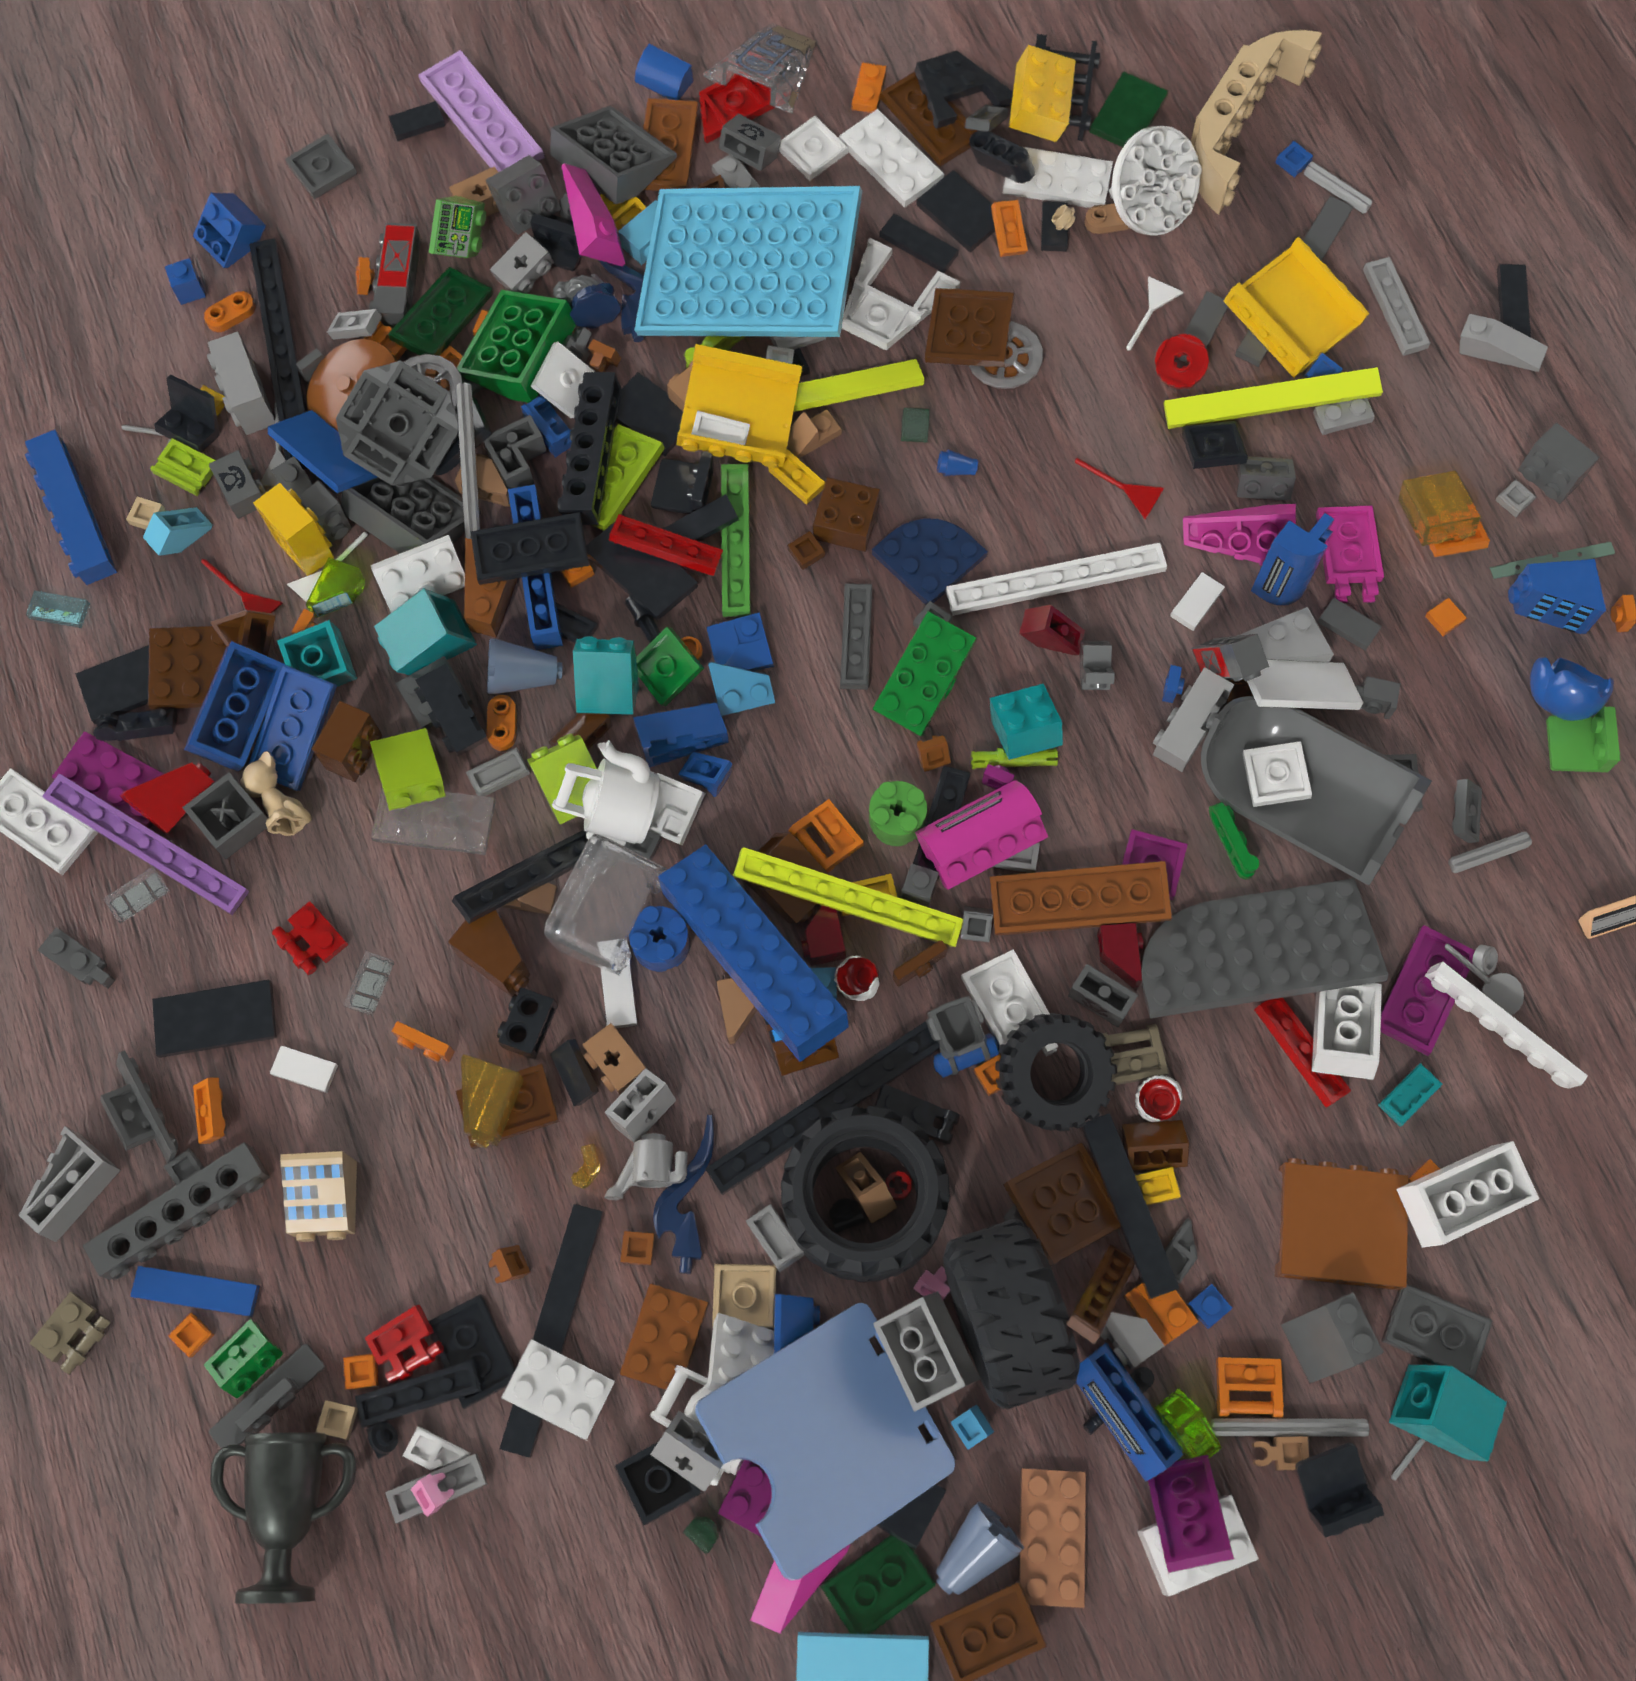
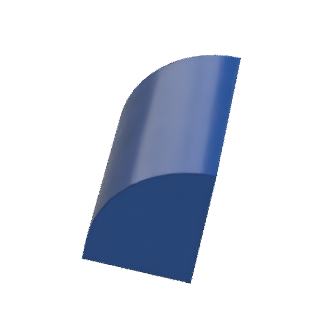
M648 44L639 59L635 73V82L670 100H680L693 83L692 66Z

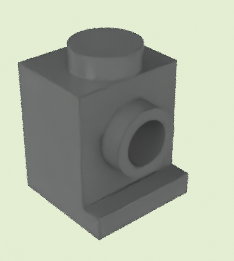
M1367 676L1361 686H1356L1363 701L1361 708L1372 714L1384 713V719H1390L1397 709L1401 683Z

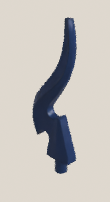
M599 260L610 274L635 290V293L632 295H622L621 327L624 335L632 334L634 342L643 341L644 337L638 336L634 330L644 275L625 265L619 266Z
M707 1115L703 1140L695 1157L687 1166L685 1180L682 1183H674L667 1187L657 1199L654 1207L653 1221L658 1239L660 1240L665 1232H672L676 1235L672 1257L681 1258L679 1273L691 1274L693 1259L702 1260V1250L695 1214L692 1211L681 1214L677 1211V1207L706 1171L705 1168L708 1167L712 1158L714 1148V1123L712 1115Z

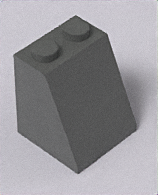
M1354 1292L1281 1324L1309 1384L1359 1365L1384 1353Z

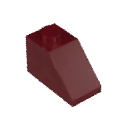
M1046 605L1025 610L1019 634L1037 647L1076 656L1080 653V641H1083L1085 630L1052 605Z
M822 905L805 930L806 940L801 941L804 958L810 957L811 966L846 959V950L837 911Z

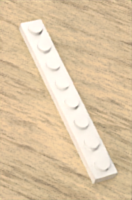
M1155 543L946 586V593L953 616L1166 572L1167 564L1161 544Z

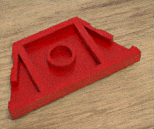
M740 70L699 91L704 142L707 144L721 137L722 126L737 114L753 120L787 102L788 93L785 90L778 92L770 88L768 82L754 78L752 74L744 70Z

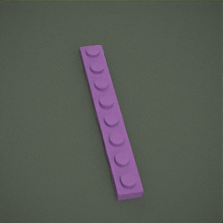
M61 774L56 777L42 796L46 801L231 915L235 913L249 893L240 884Z

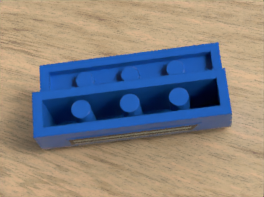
M1324 513L1309 533L1289 520L1273 540L1251 592L1274 605H1289L1298 601L1303 596L1328 547L1325 543L1333 533L1330 527L1334 518Z
M1107 1343L1079 1362L1080 1369L1076 1381L1077 1385L1145 1481L1168 1469L1183 1455L1181 1446Z

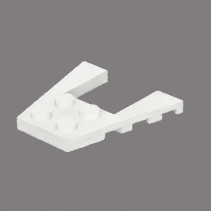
M869 238L858 275H856L852 293L849 296L844 311L842 329L887 350L932 312L935 288L959 289L960 281L937 271L914 306L911 307L870 286L892 256V248Z

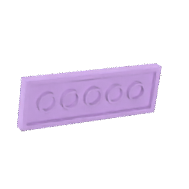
M461 50L419 74L420 82L490 168L495 166L497 171L500 172L528 155L537 161L545 158L540 146Z

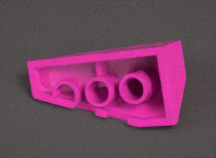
M564 163L561 167L579 254L619 266L625 265L622 245L615 222L587 171Z
M1296 504L1264 505L1183 517L1184 545L1212 553L1219 552L1233 556L1234 559L1242 561L1245 559L1259 563L1262 566L1273 540L1290 520L1296 524Z

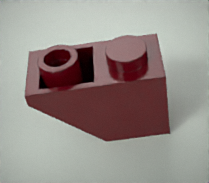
M1136 923L1101 925L1097 932L1100 962L1132 988H1138L1142 982V961H1140L1139 950L1143 949L1142 933L1137 932Z

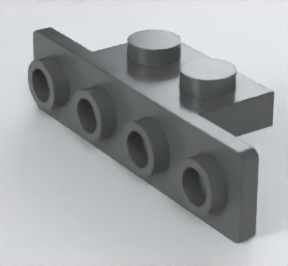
M121 1051L118 1053L116 1065L126 1086L101 1095L100 1101L126 1151L155 1139L166 1162L169 1163L175 1158L178 1149L177 1140L173 1133L168 1134L164 1126L165 1118L161 1109L154 1107L151 1101L152 1093L148 1084L141 1082L138 1076L139 1068L135 1059H129L126 1051Z
M304 1344L209 1430V1434L220 1448L228 1445H241L245 1441L246 1434L261 1431L271 1422V1417L279 1409L283 1410L296 1399L295 1395L325 1368V1364L309 1345Z

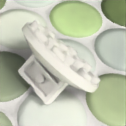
M1151 126L1134 134L1124 145L1114 167L1112 187L1108 191L1111 198L1114 199L1118 214L1129 228L1140 234L1163 235L1177 228L1191 214L1198 195L1202 170L1191 141L1175 128Z

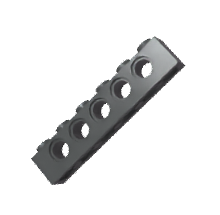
M244 1142L82 1246L99 1277L117 1280L129 1273V1267L140 1261L142 1263L153 1258L157 1254V1249L165 1244L171 1245L184 1237L183 1233L193 1226L197 1228L206 1224L211 1219L210 1215L218 1210L223 1211L235 1205L238 1197L246 1192L253 1193L264 1185L263 1181L270 1178L254 1148ZM233 1172H237L238 1179L236 1183L228 1186V1176ZM210 1189V1199L202 1204L200 1201L201 1194L205 1190ZM183 1206L184 1214L182 1218L175 1221V1210ZM156 1223L157 1231L155 1235L148 1238L147 1230L149 1226ZM125 1241H129V1251L121 1255V1245Z

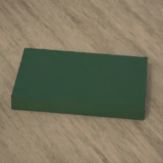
M1123 71L1090 126L1089 133L1124 147L1134 134L1151 126L1169 91Z
M890 1535L820 1587L850 1634H871L934 1588L936 1584L912 1547Z

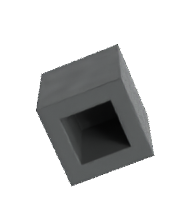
M911 863L902 888L901 899L929 907L938 882L939 872Z

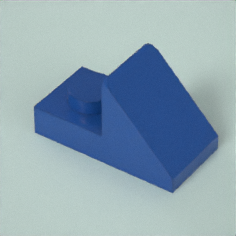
M692 752L678 775L684 781L702 785L714 797H717L731 775L733 764L729 760Z

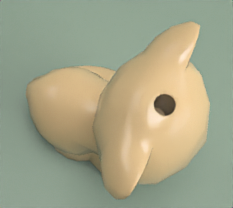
M264 752L259 760L250 763L244 769L240 780L241 787L252 798L262 797L264 810L269 817L266 820L268 832L273 834L281 833L284 836L294 835L301 831L311 821L312 817L298 799L288 797L275 788L278 778L275 769V759L271 753Z

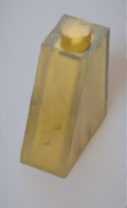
M463 1054L461 1058L464 1132L471 1138L470 1143L488 1148V1145L491 1144L498 1147L524 1078L518 1072Z

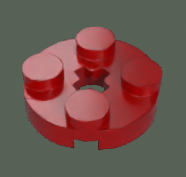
M1184 333L1166 339L1156 352V373L1161 381L1171 388L1190 389L1194 387L1195 384L1204 378L1209 366L1208 352L1203 342L1193 335ZM1182 355H1186V361L1189 362V365L1178 368L1177 363L1174 361L1175 358H1181Z

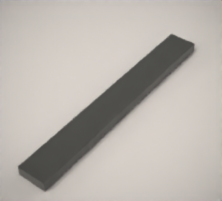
M1332 196L1328 198L1303 240L1321 261L1324 259L1353 209V206ZM1249 330L1238 347L1235 356L1259 367L1268 349Z

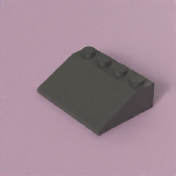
M611 105L551 127L550 155L562 164L566 163L585 169L597 191L614 204H619L636 197L677 156L674 151Z
M377 477L342 491L341 508L345 516L398 553L406 552L449 535L452 544H454L465 532L463 498L433 478L392 486Z

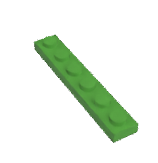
M721 464V497L727 495L739 518V521L722 529L723 617L750 615L748 464Z

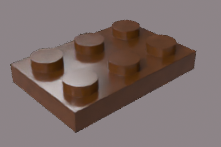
M542 1063L456 1091L472 1149L559 1122Z
M1019 1581L930 1622L954 1681H973L1047 1647V1642Z

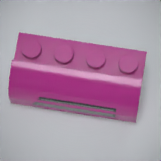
M1016 780L915 832L925 857L934 863L942 884L947 890L1048 838L1040 818L1042 812L1030 791Z

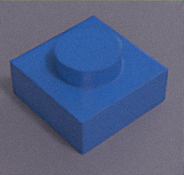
M1293 141L1277 156L1275 163L1295 178L1312 162L1313 155Z
M1320 353L1303 376L1305 378L1337 374L1343 368L1325 354Z
M1170 666L1166 676L1162 701L1173 703L1176 694H1182L1185 678L1180 677L1182 667Z
M1210 1284L1187 1304L1207 1329L1211 1328L1233 1309L1213 1284Z

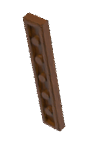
M1109 1245L1066 1324L1093 1344L1100 1337L1135 1266V1262L1130 1256L1114 1245Z

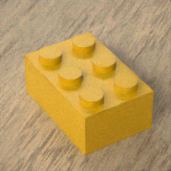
M1031 45L1027 46L1016 64L1009 128L1057 142L1069 124L1076 60Z
M278 483L254 501L253 504L275 541L306 576H309L334 558L329 549L332 544L324 535L325 531L317 522L319 519L309 507L305 509L302 506L301 499L292 488L287 491L281 483Z

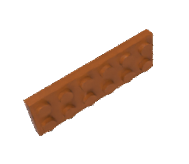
M1166 861L990 877L995 936L1100 927L1101 925L1171 921L1172 919Z

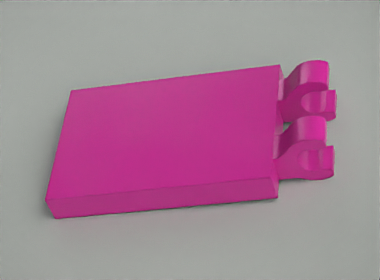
M1373 506L1318 507L1316 512L1317 522L1324 513L1334 518L1330 527L1333 533L1325 543L1328 547L1322 557L1326 584H1335L1334 597L1342 603H1347V596L1351 595L1349 583H1362L1363 603L1375 602L1374 595L1379 594L1377 582H1382L1384 572Z

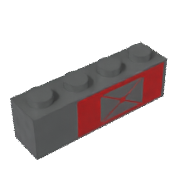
M385 223L384 233L380 234L381 255H378L376 258L378 275L377 278L373 279V292L375 295L374 300L370 301L369 310L377 309L382 316L380 321L386 327L394 328L412 308L421 246V237L416 224Z
M1258 634L1217 637L1191 648L1200 673L1205 667L1228 681L1252 680L1261 676L1260 670L1269 667Z

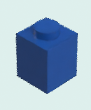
M190 258L164 266L171 288L181 305L206 297L200 277Z

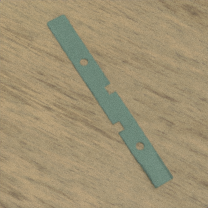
M1606 542L1558 552L1559 557L1553 558L1552 554L1489 568L1493 579L1521 574L1527 564L1588 560L1615 554L1612 543ZM1516 565L1520 566L1519 570L1515 568Z

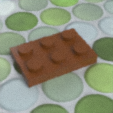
M650 1283L619 1375L667 1390L676 1373V1366L679 1365L688 1369L709 1303Z

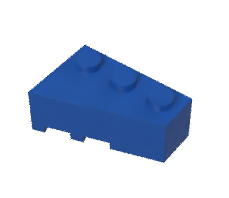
M703 703L694 707L633 717L638 738L649 768L691 755L692 752L698 753L729 743L727 730L717 703Z

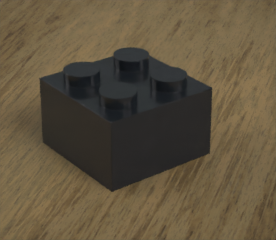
M658 1442L615 1465L643 1526L652 1523L703 1494L700 1488L650 1455Z

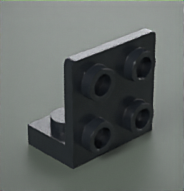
M170 374L166 381L171 409L154 423L155 431L201 453L220 436L214 397L207 391H203L187 381Z
M702 452L700 461H695V463L661 459L651 507L690 514L705 506L714 473L713 453Z

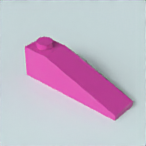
M850 1544L797 1580L786 1579L774 1560L752 1614L751 1621L780 1634L844 1557Z

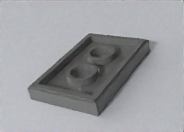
M1407 1284V1288L1401 1289L1397 1293L1381 1342L1432 1364L1453 1366L1466 1376L1474 1379L1493 1320Z

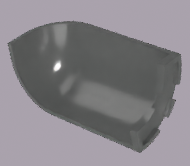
M1254 696L1240 697L1230 701L1219 714L1214 712L1206 725V728L1210 730L1201 751L1202 771L1208 786L1226 806L1229 805L1235 812L1368 886L1375 878L1385 858L1403 832L1404 827L1400 826V823L1403 825L1407 824L1432 780L1297 708L1259 707ZM1301 741L1312 791L1311 799L1253 807L1242 755L1243 750Z

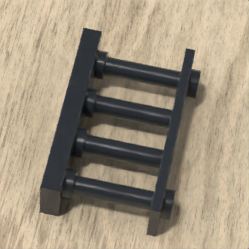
M1037 34L1035 47L1076 60L1075 63L1088 65L1087 75L1074 73L1073 84L1085 85L1084 95L1072 94L1071 105L1082 106L1081 116L1069 115L1068 126L1079 127L1077 140L1082 141L1084 130L1089 131L1092 115L1087 114L1093 68L1098 69L1100 53L1096 52L1097 41H1092L1090 54L1050 49L1051 46H1046L1047 35Z

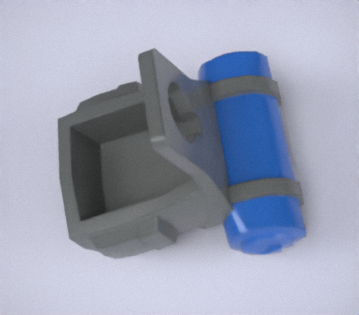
M969 996L947 1002L927 1012V1027L932 1039L938 1041L941 1053L934 1055V1068L942 1078L950 1075L954 1076L959 1071L981 1062H986L999 1055L997 1039L991 1033L985 1034L981 1027L983 1016L976 1001H971Z

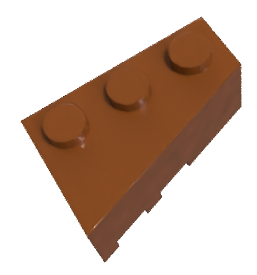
M465 538L464 618L470 631L496 638L518 578L479 585L472 539Z

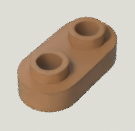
M1115 203L1094 206L1086 213L1085 227L1091 233L1103 234L1130 229L1118 214Z

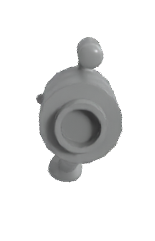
M643 1134L642 1140L634 1142V1149L616 1184L607 1190L605 1199L621 1200L631 1186L664 1188L674 1183H682L687 1176V1152L678 1151L675 1153V1171H673V1143L666 1141V1136L663 1134Z

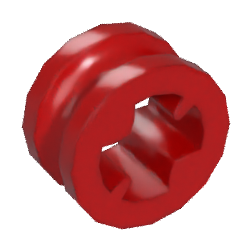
M893 1172L888 1175L885 1181L893 1200H903L911 1192V1179L904 1172ZM895 1178H900L902 1184L907 1185V1189H902L901 1194H896L895 1189L889 1186L890 1182L895 1183Z

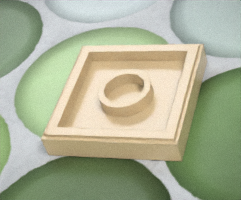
M715 1264L712 1327L717 1314L721 1313L767 1329H774L776 1266Z

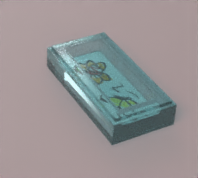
M34 591L26 616L32 620L82 628L90 603L86 599Z

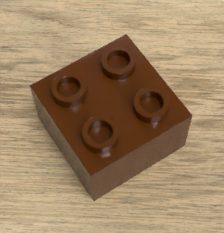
M827 477L813 523V536L817 541L866 552L879 508L880 489Z
M339 701L312 747V751L326 770L356 782L359 775H363L368 767V759L372 754L370 742L382 739V733L369 713Z

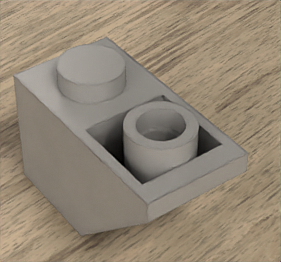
M1113 1312L1100 1335L1104 1340L1108 1338L1115 1347L1113 1350L1114 1354L1122 1365H1127L1129 1369L1135 1368L1165 1346L1146 1319Z

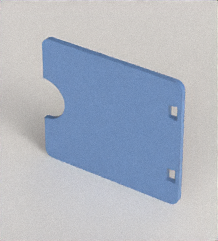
M857 1303L701 1398L696 1404V1415L722 1464L732 1460L745 1459L758 1464L768 1475L772 1487L771 1504L765 1516L756 1524V1527L780 1572L788 1580L800 1579L950 1475L955 1468L954 1457L926 1407L914 1412L873 1325L877 1319L870 1307L864 1303ZM873 1336H876L884 1353L878 1356L868 1340ZM923 1423L933 1438L928 1443L925 1442L918 1429Z

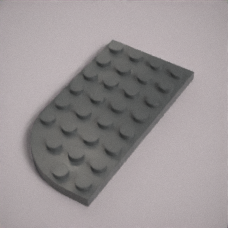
M1355 878L1207 901L1187 907L1174 914L1171 921H1165L1155 931L1145 949L1141 971L1142 989L1150 1018L1384 982L1388 980L1389 975Z

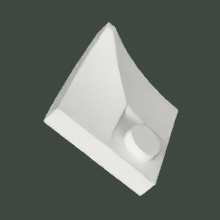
M657 773L660 777L659 793L648 831L683 846L706 793Z

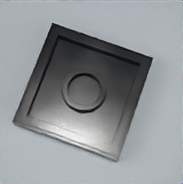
M1236 421L1182 426L1183 440L1193 469L1247 464L1248 455Z

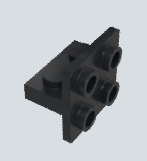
M534 213L530 220L533 239L548 251L553 260L551 265L575 271L582 255L579 254L573 221L555 215L544 217Z

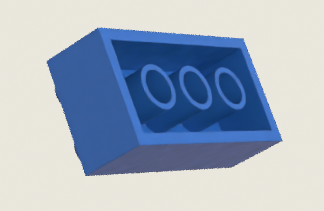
M231 641L223 654L184 750L239 772L245 765L269 706L282 665L285 664Z

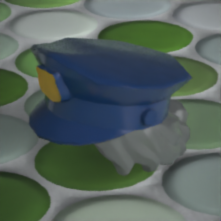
M582 274L566 282L560 281L553 289L555 298L568 301L572 309L570 315L576 326L594 329L613 322L621 311L620 302L613 296L615 292L614 286L610 283H604L595 274H591V276Z

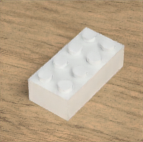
M1514 1141L1487 1147L1397 1188V1192L1422 1248L1446 1244L1539 1200Z

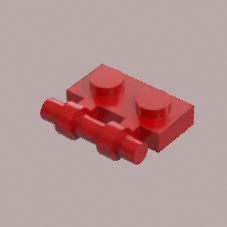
M311 901L287 919L294 929L286 932L281 926H278L272 931V935L277 939V945L283 951L286 950L293 957V963L296 967L303 969L307 975H311L317 970V967L312 962L316 957L319 956L325 963H328L349 945ZM302 937L310 945L306 951H302L296 944Z
M421 1305L413 1306L364 1337L378 1365L390 1361L393 1369L386 1373V1378L391 1384L399 1379L405 1380L413 1374V1370L421 1365H429L435 1361V1356L444 1351L443 1345L439 1341L427 1345L424 1338L434 1331ZM412 1346L416 1354L405 1360L402 1352Z

